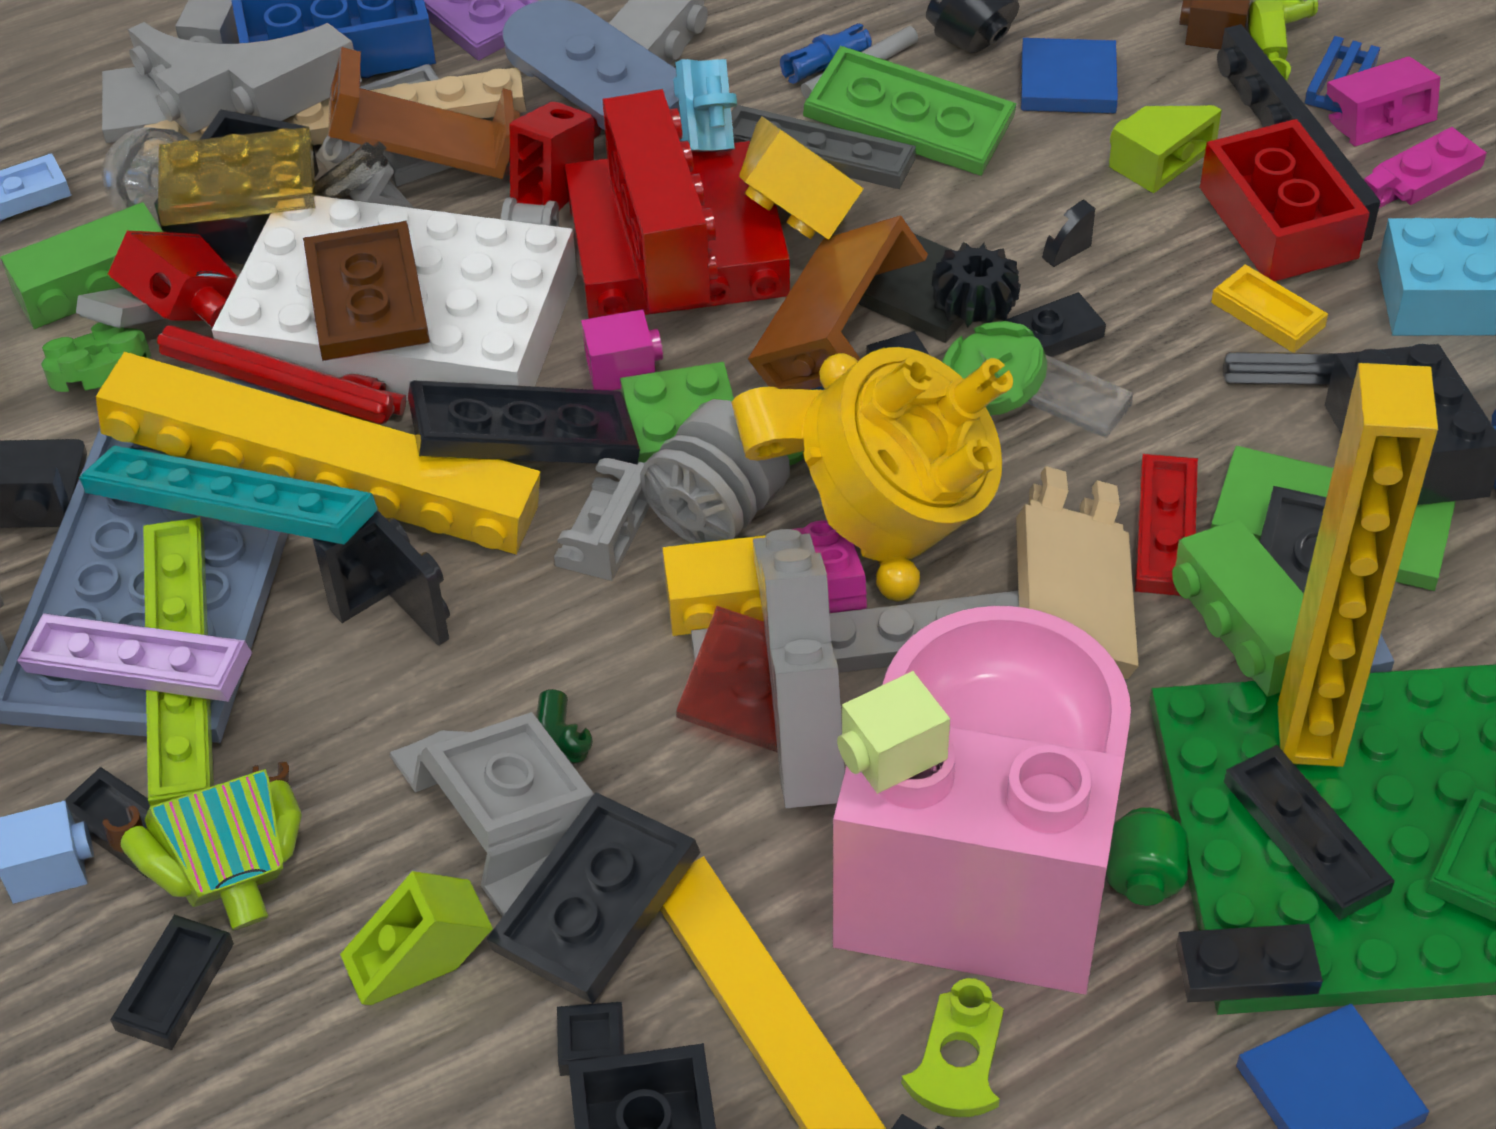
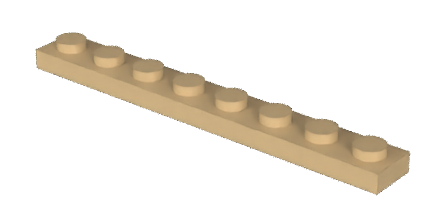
M517 68L493 69L483 73L458 77L447 76L438 80L413 84L402 83L393 87L370 90L483 119L494 117L502 89L504 88L512 90L514 110H518L520 113L526 112L521 71ZM330 98L283 120V122L310 127L313 145L323 144L328 135ZM164 120L156 124L144 125L143 157L148 171L181 166L208 126L190 134L176 121Z

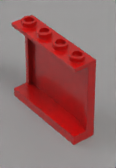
M750 141L734 143L735 149L730 151L692 152L693 171L690 173L691 175L699 174L701 177L705 204L701 206L702 209L711 208L716 228V240L708 241V248H713L718 270V278L710 280L711 302L650 313L609 179L608 159L565 164L570 212L573 216L586 294L588 319L642 309L645 315L787 297L790 292V258L776 203L769 211L745 194L750 185L739 177Z

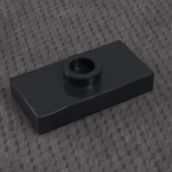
M1079 292L1003 320L1022 324L1030 329L1034 337L1040 341L1047 359L1105 337L1106 323Z

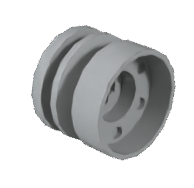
M712 399L701 404L679 427L676 436L666 440L659 452L654 453L645 462L640 472L642 491L653 511L676 534L694 544L736 539L741 530L751 523L756 512L763 509L782 489L790 476V467L787 455L758 461L747 459L744 454L731 401Z

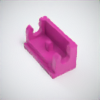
M1408 56L1327 82V95L1333 102H1337L1342 109V113L1335 112L1329 114V120L1340 132L1350 138V143L1353 146L1362 145L1435 121L1438 114L1440 76Z

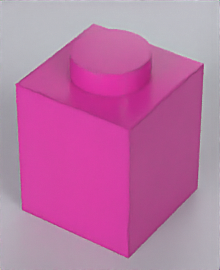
M643 309L581 320L585 358L593 390L612 391L621 389L620 378L655 373L654 361L663 360L658 329H648Z

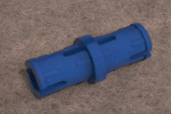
M860 23L830 36L822 34L812 40V44L781 56V71L785 78L789 77L788 82L795 84L812 74L824 72L840 46L859 52L871 47V36L867 29L863 30V25Z

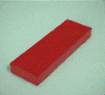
M1152 454L1142 455L1135 592L1181 596L1174 585L1172 570L1176 566L1179 539L1196 534L1198 458Z

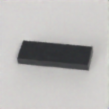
M1278 745L1226 770L1224 783L1339 921L1391 893L1395 882L1394 879Z

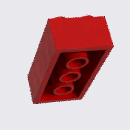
M663 89L602 99L609 179L649 313L711 302L710 280L718 278V270L713 248H708V241L716 240L715 222L711 208L702 209L701 206L705 204L700 175H691L690 173L693 171L690 144L688 140L681 142L679 140L682 139L683 134L678 109H669Z

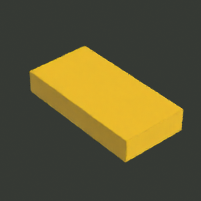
M1246 264L1213 289L1212 304L1292 353H1295L1326 327L1328 313Z

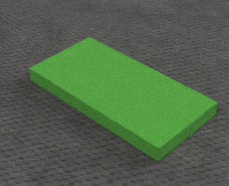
M840 46L805 101L803 116L840 129L916 146L917 155L982 176L1014 118L1017 103Z
M1235 446L1211 528L1240 519L1260 542L1273 486L1327 497L1334 468ZM1456 501L1416 506L1395 582L1435 591Z

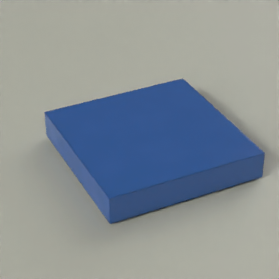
M1022 39L1021 110L1116 113L1118 103L1116 40Z
M1352 1003L1246 1051L1238 1057L1236 1067L1278 1129H1412L1424 1123L1429 1113L1425 1104Z

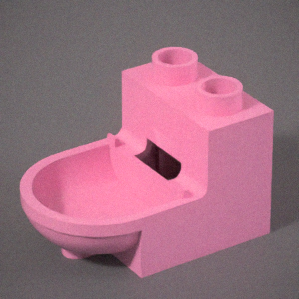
M1013 606L977 607L949 614L919 630L899 649L890 663L883 681L884 685L911 671L915 672L950 718L948 759L878 794L862 772L854 774L846 766L833 818V948L1086 995L1130 725V696L1126 682L1116 662L1103 646L1082 629L1054 615Z

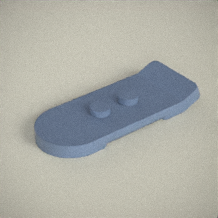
M541 0L518 9L506 21L503 28V40L506 56L510 63L527 76L538 78L584 112L590 113L597 120L598 126L605 130L602 99L663 89L669 109L677 108L680 115L679 99L675 96L673 78L677 76L676 68L584 6L568 0Z

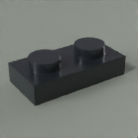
M1309 924L1183 931L1178 934L1176 948L1187 1003L1315 995L1320 992L1323 979Z

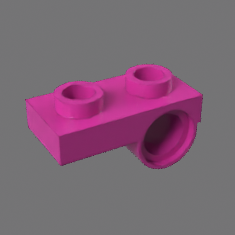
M827 520L815 521L806 527L792 529L799 531L801 534L810 533L815 552L821 553L827 573L829 613L867 609L866 578L854 544L838 534L828 524Z

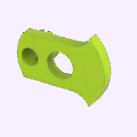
M965 978L955 983L951 992L940 994L922 1063L913 1072L902 1075L901 1084L913 1099L927 1109L945 1116L973 1117L985 1114L999 1107L1000 1098L992 1092L988 1078L1004 1008L992 1001L990 988L983 981L976 978ZM964 1040L976 1048L979 1056L969 1066L955 1067L943 1059L941 1050L948 1042Z

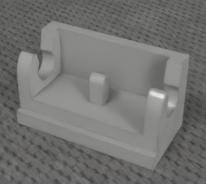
M611 458L599 460L595 470L602 474L614 475L620 481L617 482L610 478L601 477L594 479L592 491L572 529L562 531L557 539L558 543L563 544V546L558 548L554 555L556 567L613 581L650 507L642 491L640 472L645 463L639 462L636 465Z

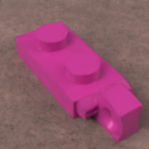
M1450 127L1380 163L1372 170V174L1364 178V181L1381 201L1379 208L1398 198L1413 205L1481 169L1487 152L1456 129Z

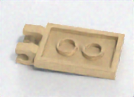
M1045 466L1041 472L1043 485H1032L1029 490L1028 505L1025 504L1016 517L1019 607L1054 615L1082 629L1106 649L1116 662L1123 677L1129 679L1138 667L1129 532L1123 530V524L1115 522L1120 506L1118 488L1116 485L1097 480L1092 486L1094 500L1084 498L1080 503V513L1063 508L1068 494L1066 471Z

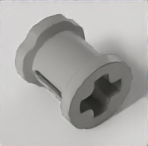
M506 197L502 206L501 220L559 227V206L556 201H548L546 205L517 203L516 198Z

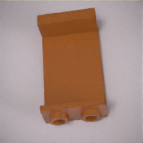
M341 47L330 88L328 137L503 179L507 163L510 162L509 123L520 117V111L514 110L512 90L502 89L493 121L360 88L361 52Z
M899 215L831 236L829 240L824 238L748 357L749 362L768 386L778 389L804 390L821 387L823 385L820 382L819 370L824 360L829 356L845 353L856 358L857 361L861 359L841 331L875 275L923 262L928 256V253L903 217Z

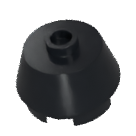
M931 0L926 10V19L935 27L934 33L937 37L970 53H977L989 45L997 43L1007 34L1011 23L1017 16L1020 5L1018 0H942L940 3L938 0Z

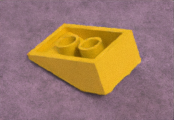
M761 116L755 126L739 175L745 183L750 185L745 194L769 211L775 203L791 214L786 222L809 239H812L814 234L818 232L829 240L864 188Z

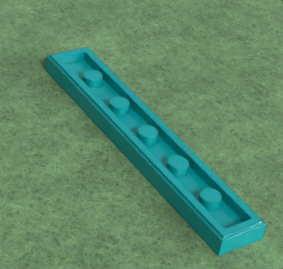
M115 445L79 477L85 492L88 494L339 544H345L378 510L373 494Z

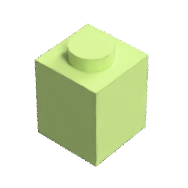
M911 671L842 704V735L837 738L838 749L850 771L854 774L862 772L878 794L948 759L950 718L915 672Z

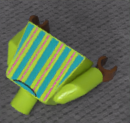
M282 761L278 762L277 776L268 777L266 769L259 771V766L255 765L252 767L251 774L150 806L145 817L147 828L143 827L139 810L135 806L126 808L130 821L127 825L122 827L112 826L107 818L102 823L110 847L114 851L125 853L140 872L170 895L186 897L192 907L221 898L232 930H239L259 923L269 917L258 885L276 879L283 870V863L293 856L302 814L292 788L288 784L289 765L287 762Z

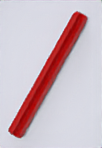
M173 325L165 326L162 334H158L156 343L159 344V352L164 356L380 425L387 423L395 409L393 397L389 393Z

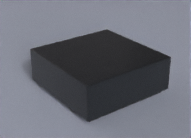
M622 1002L557 1007L558 1067L560 1076H569L568 1062L625 1054Z

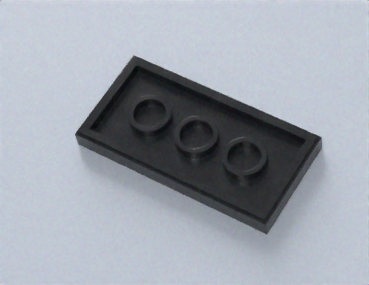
M417 380L410 381L408 401L419 456L598 464L600 459L611 458L638 464L640 447L622 392Z

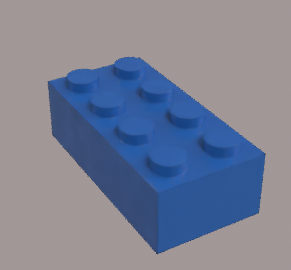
M231 0L240 43L283 38L329 23L352 41L354 50L361 52V78H368L375 74L402 69L411 70L426 64H436L429 16L424 0Z

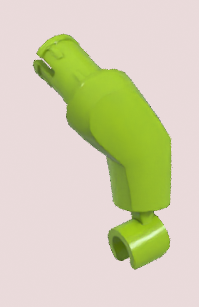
M1254 0L1250 4L1248 13L1249 33L1288 83L1291 65L1285 60L1288 55L1286 24L1315 16L1318 12V0Z

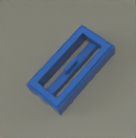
M1334 36L1307 89L1305 104L1342 113L1340 105L1337 102H1333L1327 93L1325 96L1320 95L1338 58L1343 60L1333 80L1348 76L1354 63L1362 64L1358 72L1373 68L1378 61L1380 47L1371 45L1369 51L1366 52L1361 50L1362 42L1353 40L1350 47L1342 46L1344 38Z

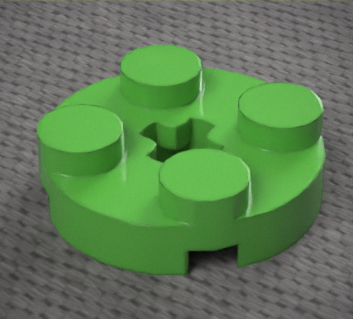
M99 322L91 327L92 333L75 339L61 337L47 342L42 347L45 358L41 365L49 387L55 391L69 392L66 382L82 381L84 390L102 387L124 352L150 359L151 352L144 333L135 328H117Z

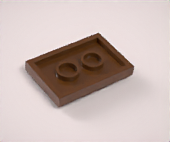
M407 221L303 238L322 361L430 343Z

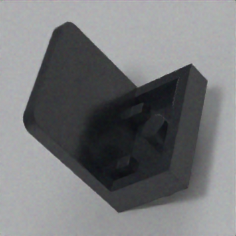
M0 440V528L60 527L84 468L87 450L82 440Z
M377 510L345 544L313 539L329 609L341 623L346 622L390 595L438 646L449 640L446 619L450 617V611L441 595L440 583L444 581L442 571L429 553L423 552L420 554L410 544L407 533L396 519L390 518L387 520Z

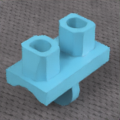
M682 59L675 62L677 76L673 78L674 93L679 99L683 134L682 139H679L680 142L688 140L691 152H719L735 149L731 108L738 104L737 95L729 93L726 59L705 61Z

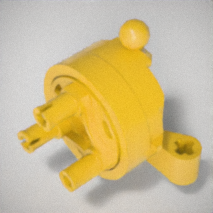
M889 347L873 351L859 361L845 353L829 356L824 360L819 370L820 382L825 390L759 387L739 394L731 403L744 454L747 459L756 461L767 460L804 451L805 462L819 491L828 524L846 540L859 547L862 557L879 562L880 567L876 573L877 588L887 599L900 602L911 598L920 585V572L909 559L921 555L978 515L994 498L1001 480L1002 452L998 433L986 406L1011 389L1013 377L1009 370L999 378L995 377V373L1005 366L1000 360L995 358L984 361L968 377L962 378L948 365L926 353L909 348Z

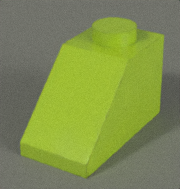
M1214 105L1144 106L1129 118L1119 121L1113 128L1110 135L1109 167L1154 194L1204 157L1206 142L1218 138L1222 110Z
M412 871L340 955L361 1004L373 1005L456 970L491 932L493 927L470 880Z

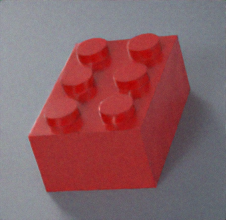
M1298 119L1206 142L1199 188L1261 274L1275 282L1359 259L1370 212Z

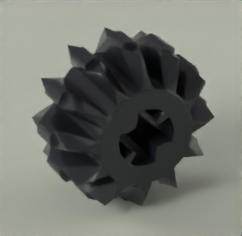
M963 242L958 251L945 250L941 262L936 263V269L933 270L931 285L933 286L935 308L945 310L948 321L959 318L963 319L967 329L972 322L985 324L993 322L994 319L1007 320L1009 312L1012 310V307H1015L1016 300L1019 299L1021 284L1019 283L1017 261L1007 259L1004 248L994 251L988 250L985 242L979 248H972Z

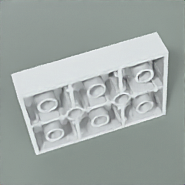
M282 191L212 328L213 337L217 340L338 378L350 373L378 378L380 382L386 384V391L404 394L407 401L409 383L413 380L535 387L577 276L573 229ZM407 221L430 343L322 361L303 238Z

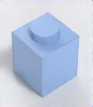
M66 801L0 817V878L13 904L88 884L84 859L94 857L90 833L85 821L74 822Z

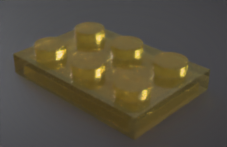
M309 127L297 129L284 128L271 132L245 135L232 134L219 138L193 141L180 140L174 143L159 144L158 213L162 226L316 208L313 142Z

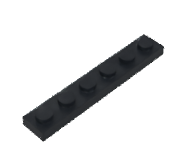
M1243 25L1224 28L1222 48L1217 54V64L1222 76L1227 77L1239 92L1242 102L1252 109L1261 121L1262 127L1298 119L1370 212L1363 241L1371 240L1381 202Z

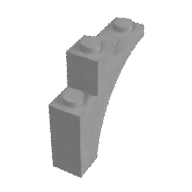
M145 22L128 29L134 47L129 50V54L135 68L141 75L147 74L155 81L161 91V94L157 95V102L166 119L170 122L175 120L190 134L210 125L220 109L283 121L330 98V88L341 47L354 50L352 41L329 23L283 38L238 44H212L184 40L158 31Z
M792 529L774 530L767 533L766 538L753 539V551L766 635L780 784L785 808L836 804L845 768L844 760L837 744L838 736L842 735L838 665L831 643L827 573L821 553L815 552L810 533L801 534L799 531Z

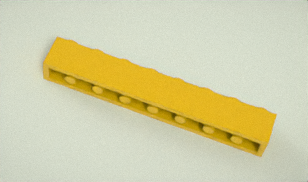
M128 352L122 354L95 396L101 434L110 436L118 441L131 442L162 451L174 457H183L201 462L372 493L378 511L385 518H394L423 527L433 533H444L475 542L485 548L499 549L517 555L538 508L541 471L499 459L419 456L416 438L413 434Z
M1358 363L1278 701L1280 749L1293 764L1344 766L1438 431L1431 367Z

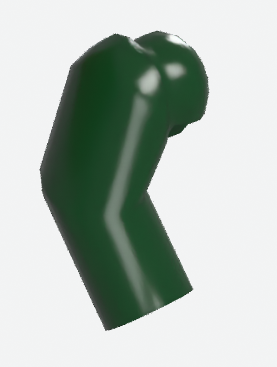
M555 689L545 690L540 693L538 698L536 718L570 763H579L587 757L588 751L592 747V735L587 728H584L579 733L577 732V724L567 725L565 723L568 697L565 693Z

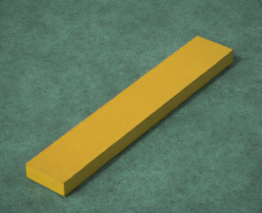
M703 856L695 860L660 911L800 1129H886L705 857Z

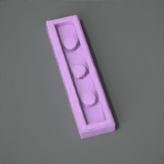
M43 614L17 661L26 673L228 702L252 651L245 640Z

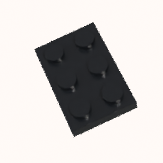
M595 792L486 940L492 950L499 955L593 1004L701 853L696 840Z

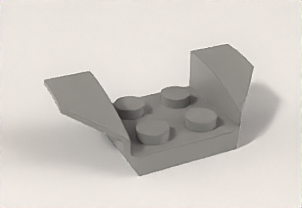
M532 712L472 732L441 730L420 741L390 752L391 759L414 792L436 784L440 786L487 852L481 887L502 917L594 795Z

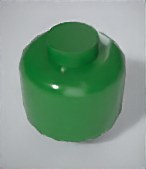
M1148 807L1131 810L1114 822L1106 870L1107 882L1117 893L1126 896L1128 900L1138 905H1156L1162 902L1163 899L1177 894L1182 890L1188 878L1189 843L1186 830L1168 813L1160 809Z

